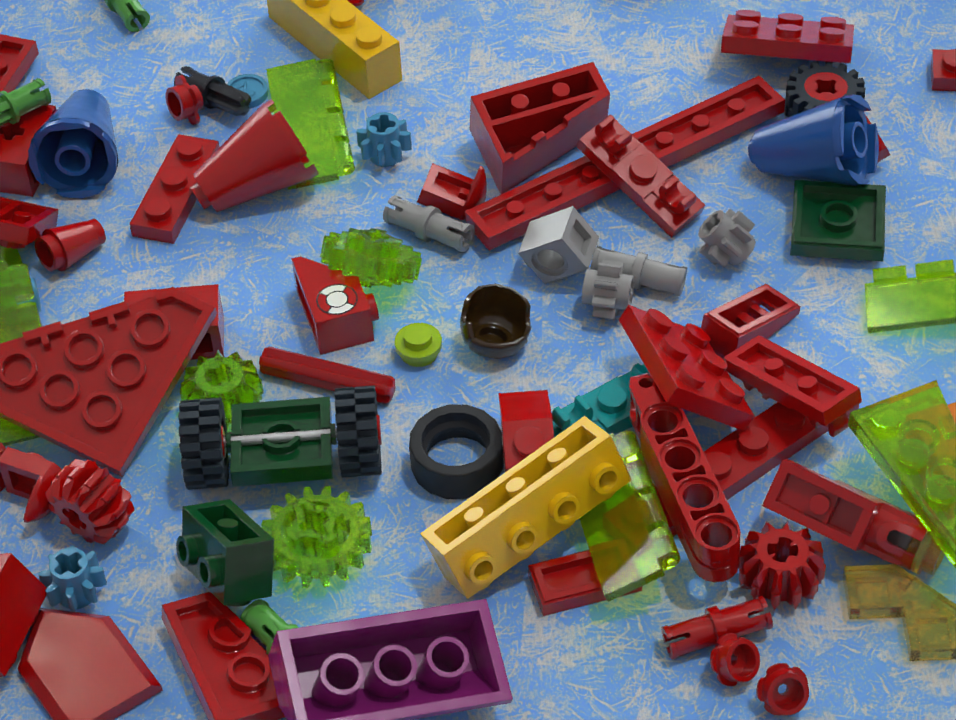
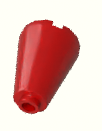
M272 99L263 103L193 174L197 183L190 188L204 210L212 205L215 211L219 212L310 180L319 174L314 164L305 168L304 165L310 162L306 156L307 152L281 111L273 115L271 114L277 110Z

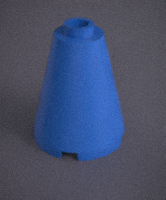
M82 89L74 92L38 129L30 143L28 150L29 166L36 180L43 186L44 183H47L49 186L57 189L56 194L60 196L83 199L97 195L105 189L117 171L118 153L110 107L106 98L94 90Z
M845 95L759 128L755 131L753 138L748 144L750 161L763 173L851 186L865 185L869 182L865 178L866 175L876 171L879 155L876 123L868 124L864 111L872 110L868 102L861 95Z

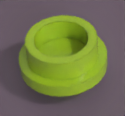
M426 323L409 324L400 329L395 336V350L406 364L413 367H423L435 361L442 348L440 332L434 326Z

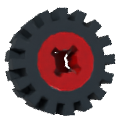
M813 61L810 63V69L803 64L798 67V72L793 71L789 75V80H787L785 116L796 115L845 95H861L865 99V82L863 78H858V72L855 69L847 73V65L840 63L838 68L833 67V62L825 61V66H819L818 61Z

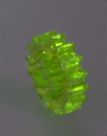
M350 228L348 232L342 231L341 234L330 232L329 236H324L320 254L321 263L329 264L328 268L330 270H341L344 276H358L361 286L368 288L372 286L392 287L394 284L401 285L402 281L410 284L413 283L414 280H418L422 258L421 253L413 251L412 246L402 245L403 241L401 239L394 238L386 234L387 231L371 228L370 230Z
M308 486L304 487V497L297 499L294 495L287 493L285 495L286 506L284 508L278 505L270 507L271 519L262 520L261 526L274 539L273 571L281 569L284 582L288 583L296 576L301 577L302 588H308L313 579H320L321 584L326 588L330 586L331 576L337 575L340 579L346 581L349 579V566L362 569L364 566L363 554L371 553L372 550L370 537L372 536L370 517H365L362 502L351 505L349 492L344 491L335 498L332 497L331 486H325L321 495H314L312 489Z

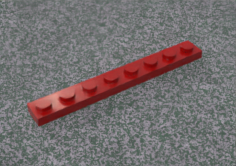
M757 76L635 132L632 136L641 144H644L662 163L669 167L784 113L785 99L762 77ZM583 156L466 210L465 223L474 225L475 235L490 251L524 235L529 222L572 206L576 210L620 190V188L591 160Z

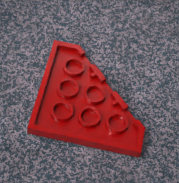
M170 287L154 292V297L127 304L124 301L88 312V317L61 324L60 321L22 332V337L0 343V417L86 460H92L98 466L108 468L109 471L123 477L216 317L217 311L215 306L175 287Z

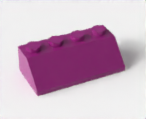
M487 599L280 630L276 632L268 654L279 707L287 720H414L508 704L513 700Z

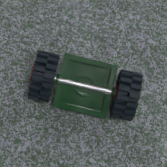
M375 385L335 388L336 425L335 423L332 424L330 397L232 404L231 432H227L226 415L221 397L181 400L179 403L180 412L178 414L180 424L178 427L180 436L179 447L186 489L227 487L229 485L228 453H231L230 474L233 487L333 479L332 445H336L337 441L342 478L381 475L380 445H382Z

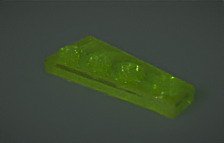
M937 380L850 412L848 426L956 568V424Z

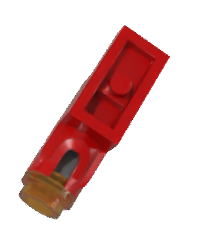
M789 459L782 460L762 504L763 507L852 550L862 549L918 575L922 571L932 576L936 573L951 541V538L941 534V528L845 482L827 478Z

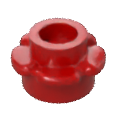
M735 633L724 634L717 640V646L711 651V669L718 674V681L725 686L733 687L737 685V682L750 681L755 677L760 666L758 648L752 641L744 637L738 638Z
M777 663L770 666L766 671L767 675L759 679L756 688L758 699L765 703V710L779 716L793 715L802 710L809 698L808 680L805 673L798 667L790 668L786 663ZM785 684L786 691L784 693H779V686Z

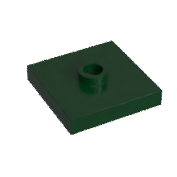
M795 180L790 255L883 262L885 251L886 186L870 184L851 186L822 181Z

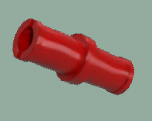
M762 595L757 596L755 599L721 610L717 606H712L705 609V615L670 626H662L661 632L664 643L686 637V639L670 643L666 647L670 658L673 660L687 653L713 645L717 646V640L727 633H735L737 637H741L763 629L773 628L770 612L752 618L748 617L763 612L765 608H768L765 598Z

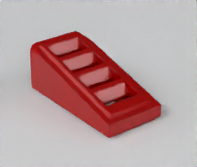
M764 284L705 313L701 329L709 335L711 347L723 359V357L758 335L766 339L771 337L799 314L801 306L768 284ZM760 305L764 306L765 308H767V309L770 310L771 312L766 311L765 309H763L762 307H760Z

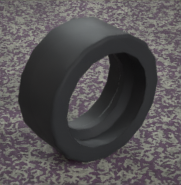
M449 404L432 409L418 419L410 432L409 452L411 470L417 483L430 494L445 499H467L497 479L503 471L502 431L497 421L482 409L459 404ZM450 438L471 439L486 448L485 453L477 460L461 466H447L435 462L428 456V451L440 441Z

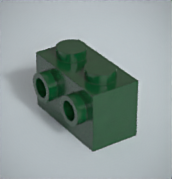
M230 499L183 506L182 536H179L176 542L177 556L181 565L186 567L201 582L202 586L207 588L223 605L245 606L250 604L252 600L271 597L274 539Z

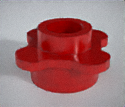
M183 75L176 76V86L168 88L165 93L168 110L177 121L188 118L192 125L199 124L200 116L198 110L203 107L202 94L196 85H189Z

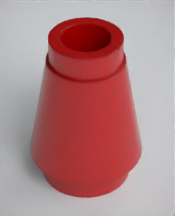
M96 219L45 229L42 232V236L35 240V250L41 264L48 271H65L99 245L104 244L106 235L100 222Z

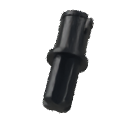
M189 66L181 68V71L189 75V77L180 72L176 73V76L183 75L189 85H196L203 97L204 107L209 109L217 107L235 116H244L249 112V105L252 101L250 95L225 84V80L217 75L207 76Z

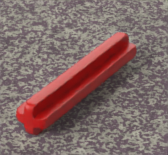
M270 346L264 348L259 359L260 372L263 374L334 392L335 388L375 385L376 400L383 404L391 402L396 389L395 379L392 376Z

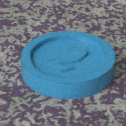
M239 75L227 83V85L250 95L252 101L249 108L261 105L268 97L267 82L258 75Z

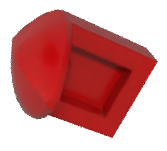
M432 163L417 203L425 206H434L439 208L442 213L465 220L466 210L484 203L486 200L487 181L484 168L479 166L475 178L471 179Z
M7 447L0 456V472L6 491L29 499L23 518L25 523L40 520L51 513L49 509L50 503L46 498L45 492L61 468L35 452L25 453Z

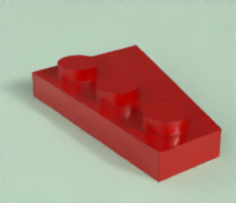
M211 592L162 605L161 618L208 720H278L285 718L279 707L266 650L251 637L252 630L226 605H223Z

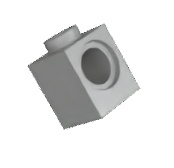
M572 206L530 221L518 254L526 265L546 284L589 269L599 236Z

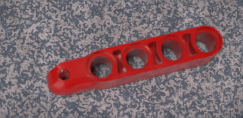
M650 373L630 377V421L640 440L641 456L693 570L699 577L710 582H724L732 578L739 568L741 536L739 524L685 412L677 406L666 403Z

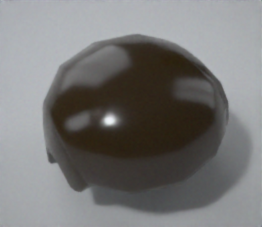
M496 283L478 286L467 295L463 303L460 329L464 343L479 356L493 359L515 356L528 342L527 338L531 331L530 303L511 287Z

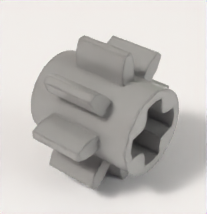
M729 209L725 214L723 211L718 210L712 213L699 229L698 235L705 242L699 252L714 265L719 263L722 267H725L728 262L731 265H738L747 259L755 247L756 241L748 233L755 224L740 211L735 213Z
M602 260L598 264V270H586L582 288V304L594 306L592 317L615 320L619 309L625 310L628 305H631L635 277L634 275L623 274V262Z

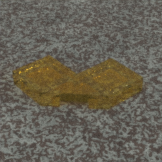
M896 564L844 566L843 583L849 620L902 617L909 661L956 659V604Z

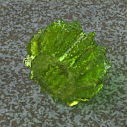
M217 350L214 358L206 359L199 356L197 366L185 368L184 381L181 382L180 388L181 400L221 397L224 404L227 429L232 420V404L254 403L262 400L264 390L262 379H259L257 374V368L252 360L243 361L237 351L228 357H223Z

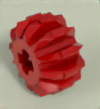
M74 459L69 465H65L51 481L50 487L45 492L46 498L50 503L49 509L58 515L60 524L66 525L71 529L73 535L79 534L89 543L95 541L96 543L105 544L111 538H114L128 523L129 517L135 510L130 501L132 496L129 491L122 488L120 485L121 480L114 478L109 473L108 468L101 469L94 461L89 459L86 461Z
M788 520L782 526V529H775L766 521L761 529V533L749 531L748 536L745 538L744 546L740 547L739 582L741 583V588L751 589L753 599L761 595L769 599L774 610L784 601L796 609L799 603H801V597L813 600L814 595L818 592V585L825 578L826 571L821 542L811 540L808 528L797 532L792 531Z

